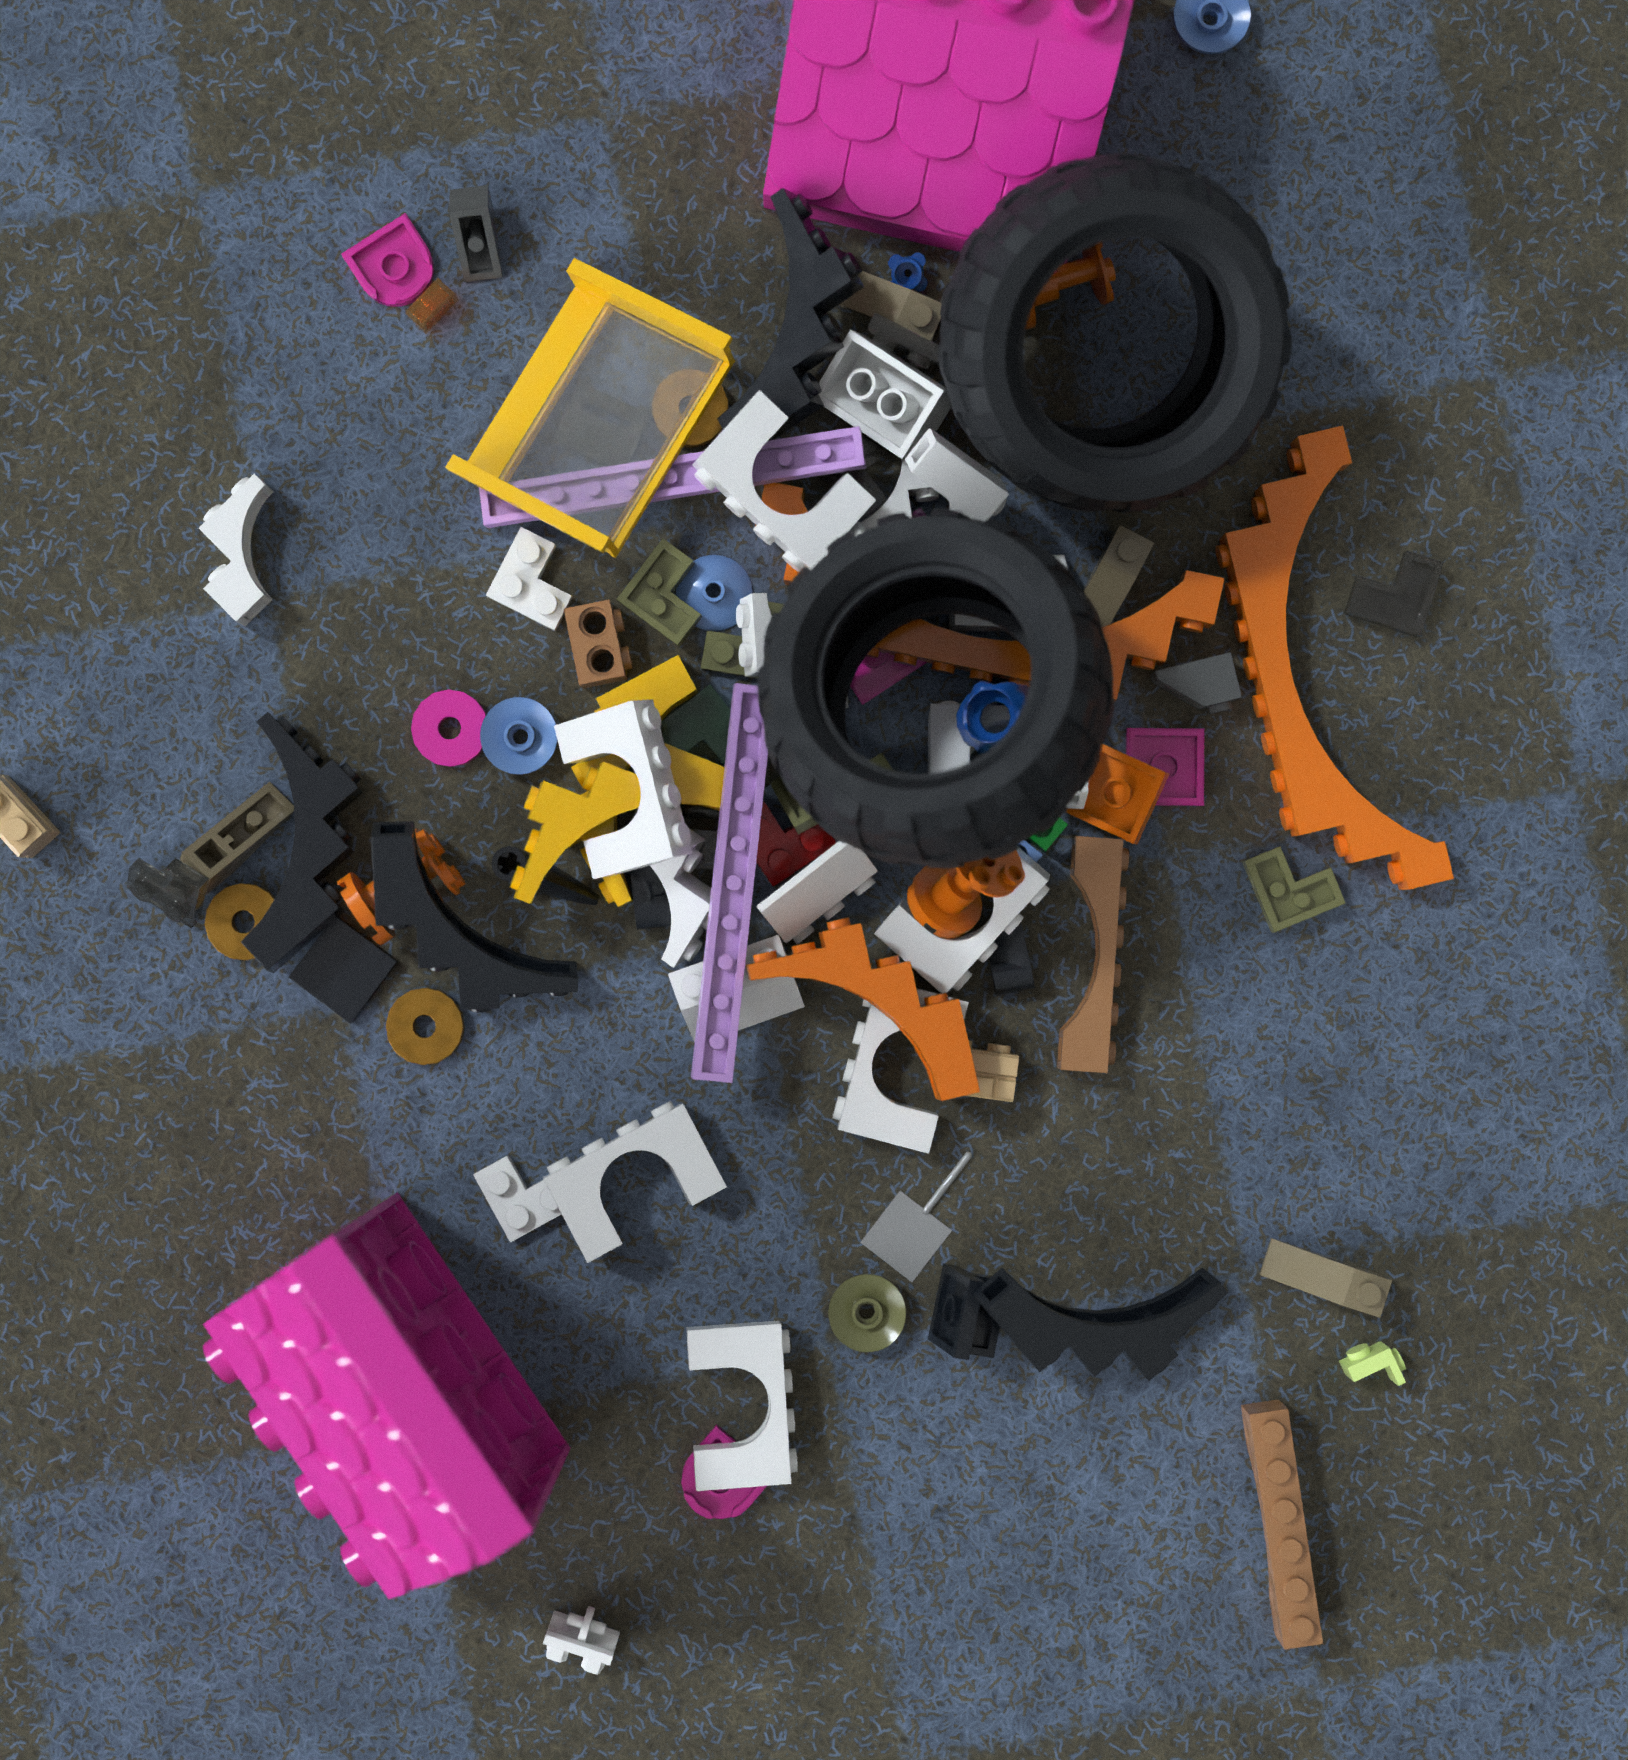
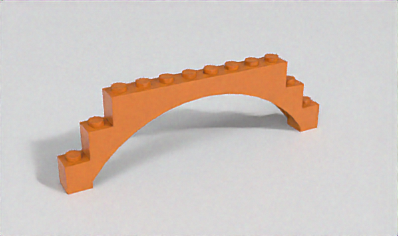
M1343 425L1297 436L1290 443L1291 449L1287 450V460L1290 470L1292 472L1297 471L1298 476L1262 484L1255 491L1256 497L1251 499L1254 517L1256 520L1261 519L1262 525L1225 533L1219 539L1220 545L1216 546L1218 564L1220 568L1226 567L1229 582L1225 583L1226 598L1230 606L1235 605L1238 620L1234 621L1235 635L1239 643L1244 642L1247 657L1243 658L1244 672L1248 681H1254L1257 695L1252 696L1253 709L1257 718H1263L1266 732L1261 733L1262 746L1267 756L1272 755L1275 770L1270 771L1271 783L1275 793L1281 792L1284 807L1279 809L1281 824L1285 831L1290 830L1291 837L1336 827L1338 834L1333 836L1334 847L1338 857H1344L1345 864L1390 854L1392 861L1387 863L1388 874L1391 882L1398 884L1399 890H1409L1454 879L1445 841L1431 842L1405 829L1380 812L1357 792L1335 767L1319 743L1304 713L1294 684L1287 646L1286 605L1289 578L1296 549L1311 512L1335 474L1345 470L1352 464Z
M782 483L764 484L761 500L772 510L786 515H799L808 512L803 503L805 497L803 488ZM788 563L783 578L786 585H790L794 577L799 573ZM1186 570L1181 575L1180 583L1159 600L1127 618L1103 627L1112 661L1114 702L1118 697L1126 658L1132 659L1131 665L1134 667L1154 670L1155 665L1161 666L1166 662L1174 622H1180V629L1196 633H1202L1203 628L1209 629L1215 624L1225 578ZM922 619L912 621L894 630L879 641L867 654V657L878 658L879 652L889 653L890 655H895L894 662L904 665L916 666L917 660L932 663L931 670L945 674H954L955 669L969 671V678L992 683L993 677H997L1018 685L1030 686L1031 656L1019 641H1004L964 635L935 626Z

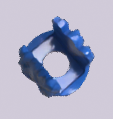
M979 681L974 684L971 693L967 694L956 713L957 728L963 741L968 746L973 747L978 753L983 754L994 747L1007 734L1018 718L1027 698L1029 687L1027 685H1018L1014 682H1002L994 685L986 681ZM990 703L1004 704L1009 709L1011 717L1008 726L1002 732L995 734L988 732L983 727L981 720L983 710Z

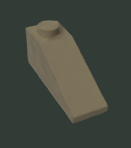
M862 271L859 277L864 288L843 301L839 306L932 346L941 325V303L916 291Z
M1121 525L1113 531L1083 589L1098 613L1102 628L1111 624L1154 545V542Z
M268 782L183 850L178 869L206 896L233 874L294 813V805L271 782Z
M1273 1238L1270 1239L1259 1275L1379 1318H1381L1392 1283L1391 1279L1381 1273Z

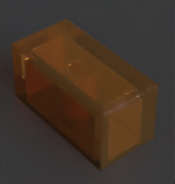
M437 278L406 310L405 314L422 332L427 334L453 307L458 298L451 289Z

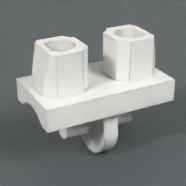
M588 1606L585 1617L571 1612L567 1615L554 1610L543 1644L547 1645L546 1657L561 1663L567 1660L569 1653L583 1657L581 1667L584 1671L598 1675L605 1664L610 1666L620 1632L607 1628L605 1623L593 1620L594 1607Z

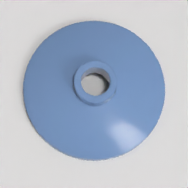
M1177 0L1173 12L1174 26L1181 40L1191 49L1204 54H1219L1235 47L1245 36L1251 19L1248 0ZM1212 15L1216 19V24L1213 26L1204 23L1203 17Z
M707 555L694 560L695 565L676 588V596L702 615L701 620L695 627L706 631H723L737 624L736 609L740 604V599L752 593V584L748 574L736 561L722 555ZM710 585H718L721 588V593L718 597L711 598L706 594V590Z
M513 697L503 700L490 709L482 722L480 741L484 754L495 767L504 772L516 775L535 772L548 763L556 750L558 743L554 728L556 722L546 707L535 700L524 697ZM518 730H525L528 734V739L523 744H517L514 741V734Z

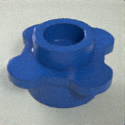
M916 252L908 257H902L899 254L891 256L888 261V266L892 269L891 282L908 289H915L918 292L923 291L928 285V280L924 277L923 268L926 264L925 256L920 252ZM906 269L911 270V276L907 277L905 275Z

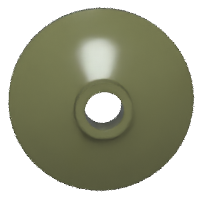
M859 1274L845 1280L833 1293L828 1309L829 1323L837 1339L848 1348L859 1352H876L891 1345L901 1334L906 1320V1306L900 1291L892 1282L875 1274ZM862 1305H872L874 1307V1314L868 1318L861 1316L859 1310Z

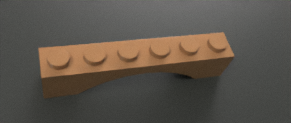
M1083 836L1072 838L1070 877L1081 891L1091 914L1095 932V960L1092 977L1082 1001L1073 1015L1059 1029L1057 1068L1060 1070L1108 1073V1064L1114 1065L1116 1043L1115 1041H1110L1111 1026H1117L1119 1007L1118 1003H1113V988L1119 987L1121 981V965L1115 964L1116 948H1122L1124 939L1123 925H1118L1119 910H1124L1126 905V887H1120L1121 871H1127L1129 863V849L1123 848V839Z
M1279 1399L1241 1405L1246 1444L1255 1478L1264 1527L1268 1561L1269 1599L1275 1636L1284 1650L1323 1644L1288 1408Z

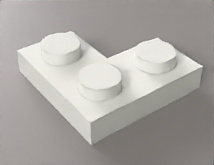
M520 527L486 596L555 632L565 615L564 609L569 607L573 599L568 593L540 580L556 545Z
M509 1155L473 1174L510 1243L561 1215L544 1179L527 1188Z

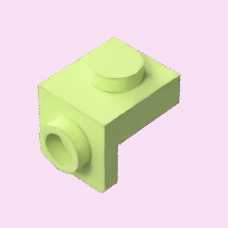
M1381 1341L1371 1346H1368L1367 1343L1356 1345L1346 1352L1348 1357L1339 1361L1345 1375L1353 1382L1385 1368L1390 1380L1400 1386L1406 1383L1401 1371L1406 1370L1402 1357L1396 1348L1390 1349Z

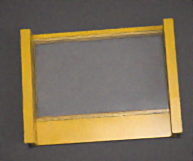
M574 258L566 270L575 285L573 291L469 460L465 461L453 454L445 468L602 553L605 551L616 558L733 366L735 359L729 348L733 339L730 335Z

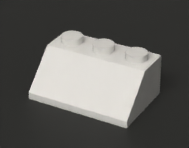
M850 329L843 341L844 347L837 351L819 382L822 390L819 396L825 408L853 427L860 426L862 433L905 460L929 428L934 431L938 430L950 410L951 401L947 394V389L868 336Z
M838 841L756 907L785 943L793 939L796 944H799L815 931L811 923L823 915L828 921L845 907L841 900L849 893L854 891L859 896L876 882L871 876L878 870L864 851Z
M779 934L747 945L745 965L754 963L753 955L776 950L777 957L787 956ZM703 961L668 973L680 1010L694 1042ZM745 966L738 1030L805 1007L795 978L775 977L749 980Z

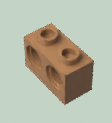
M610 599L565 608L564 613L579 685L584 689L628 680L626 670L633 669L629 647H621L618 632L625 631L621 609H613ZM597 615L606 619V627L601 633L590 634L587 632L586 624L591 617ZM602 653H609L614 657L613 667L607 672H598L594 669V660Z

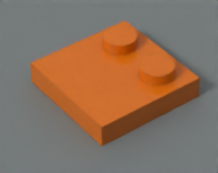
M1102 744L1100 760L1088 781V796L1084 809L1067 808L1065 812L1137 845L1170 774Z

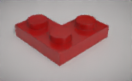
M763 801L756 863L770 885L774 887L836 844V841L819 824L799 835L793 825L783 831Z

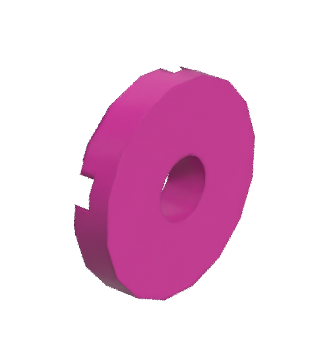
M455 690L435 692L424 699L413 714L411 732L414 744L425 758L437 765L454 767L468 764L478 757L483 750L480 741V731L487 713L477 700L464 692ZM447 718H456L460 722L461 731L454 739H445L440 733L441 723Z

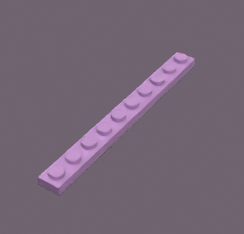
M860 426L767 441L754 460L752 469L753 485L758 486L865 469L866 461L862 430ZM704 451L678 455L650 502L720 492L716 487L710 491L694 476L698 470L692 464ZM655 459L509 482V484L567 515L625 507L630 502ZM479 487L483 525L485 527L492 528L540 520Z
M739 683L733 685L691 1072L692 1079L728 1083L733 1081L768 757L764 738V723L758 706V686Z

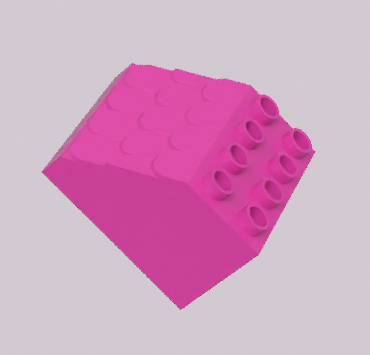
M794 0L763 190L764 208L776 210L771 196L780 189L785 188L796 195L799 193L803 195L812 209L813 214L809 216L811 219L960 252L975 228L978 229L983 224L986 218L995 210L996 204L1008 192L1020 184L1024 185L1057 164L1073 159H1085L1095 156L1121 58L1133 0Z
M398 1192L312 1248L203 1324L212 1337L203 1344L204 1355L210 1367L225 1383L232 1384L240 1379L257 1404L256 1407L249 1411V1420L256 1435L271 1451L277 1452L285 1446L303 1472L295 1478V1488L302 1503L317 1519L321 1520L329 1514L333 1516L348 1538V1541L341 1545L340 1548L342 1559L352 1577L361 1586L369 1587L377 1581L388 1599L403 1596L410 1590L445 1581L453 1575L467 1572L475 1566L488 1563L534 1531L571 1447Z

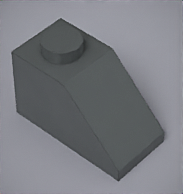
M488 185L450 190L449 215L464 282L503 277L495 215Z
M1231 652L1157 670L1150 674L1153 684L1197 710L1209 708L1210 714L1233 709L1232 702L1242 698Z

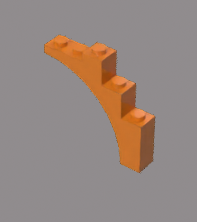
M850 918L826 922L828 930L818 932L822 948L816 949L815 942L792 946V955L777 957L776 950L753 955L754 963L745 965L749 980L775 977L813 979L841 987L868 1001L890 1018L911 1042L927 1071L937 1100L944 1101L980 1092L959 999H948L947 993L924 997L925 1005L920 1006L911 962H900L898 955L875 960L877 968L871 969L861 923L851 925Z

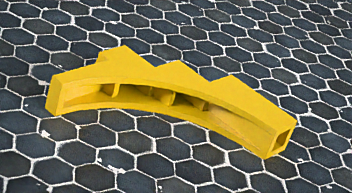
M679 655L597 697L596 700L600 708L594 712L632 700L653 699L654 706L658 710L662 721L673 709L696 695L698 691ZM610 754L587 762L577 763L571 768L578 782L583 787L590 767L597 769L602 761L629 771L631 765L622 757ZM588 791L584 792L581 795L586 797ZM617 815L588 830L570 847L581 841L584 842L585 840L617 831ZM584 847L580 849V852L588 867L590 868L586 849ZM623 873L603 877L604 881L598 884L608 904L615 901L617 907H623L633 901L632 893Z
M664 743L671 756L670 768L674 783L680 791V804L703 806L720 811L724 766ZM602 761L597 769L590 767L582 787L588 790L586 797L546 781H542L539 788L531 787L524 804V808L530 810L527 819L542 825L539 831L532 829L524 851L529 852L530 856L525 868L518 865L510 884V888L516 890L513 898L531 904L544 876L569 846L588 830L611 817L639 808L641 789L635 773Z

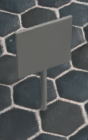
M966 1152L924 1208L902 1191H899L860 1243L909 1281L913 1282L952 1231L931 1215L930 1211L972 1158V1153Z

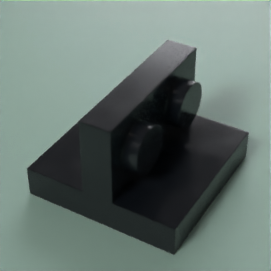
M943 1263L928 1340L953 1358L969 1360L970 1354L994 1358L1000 1327L972 1294L992 1276L967 1272L959 1266Z

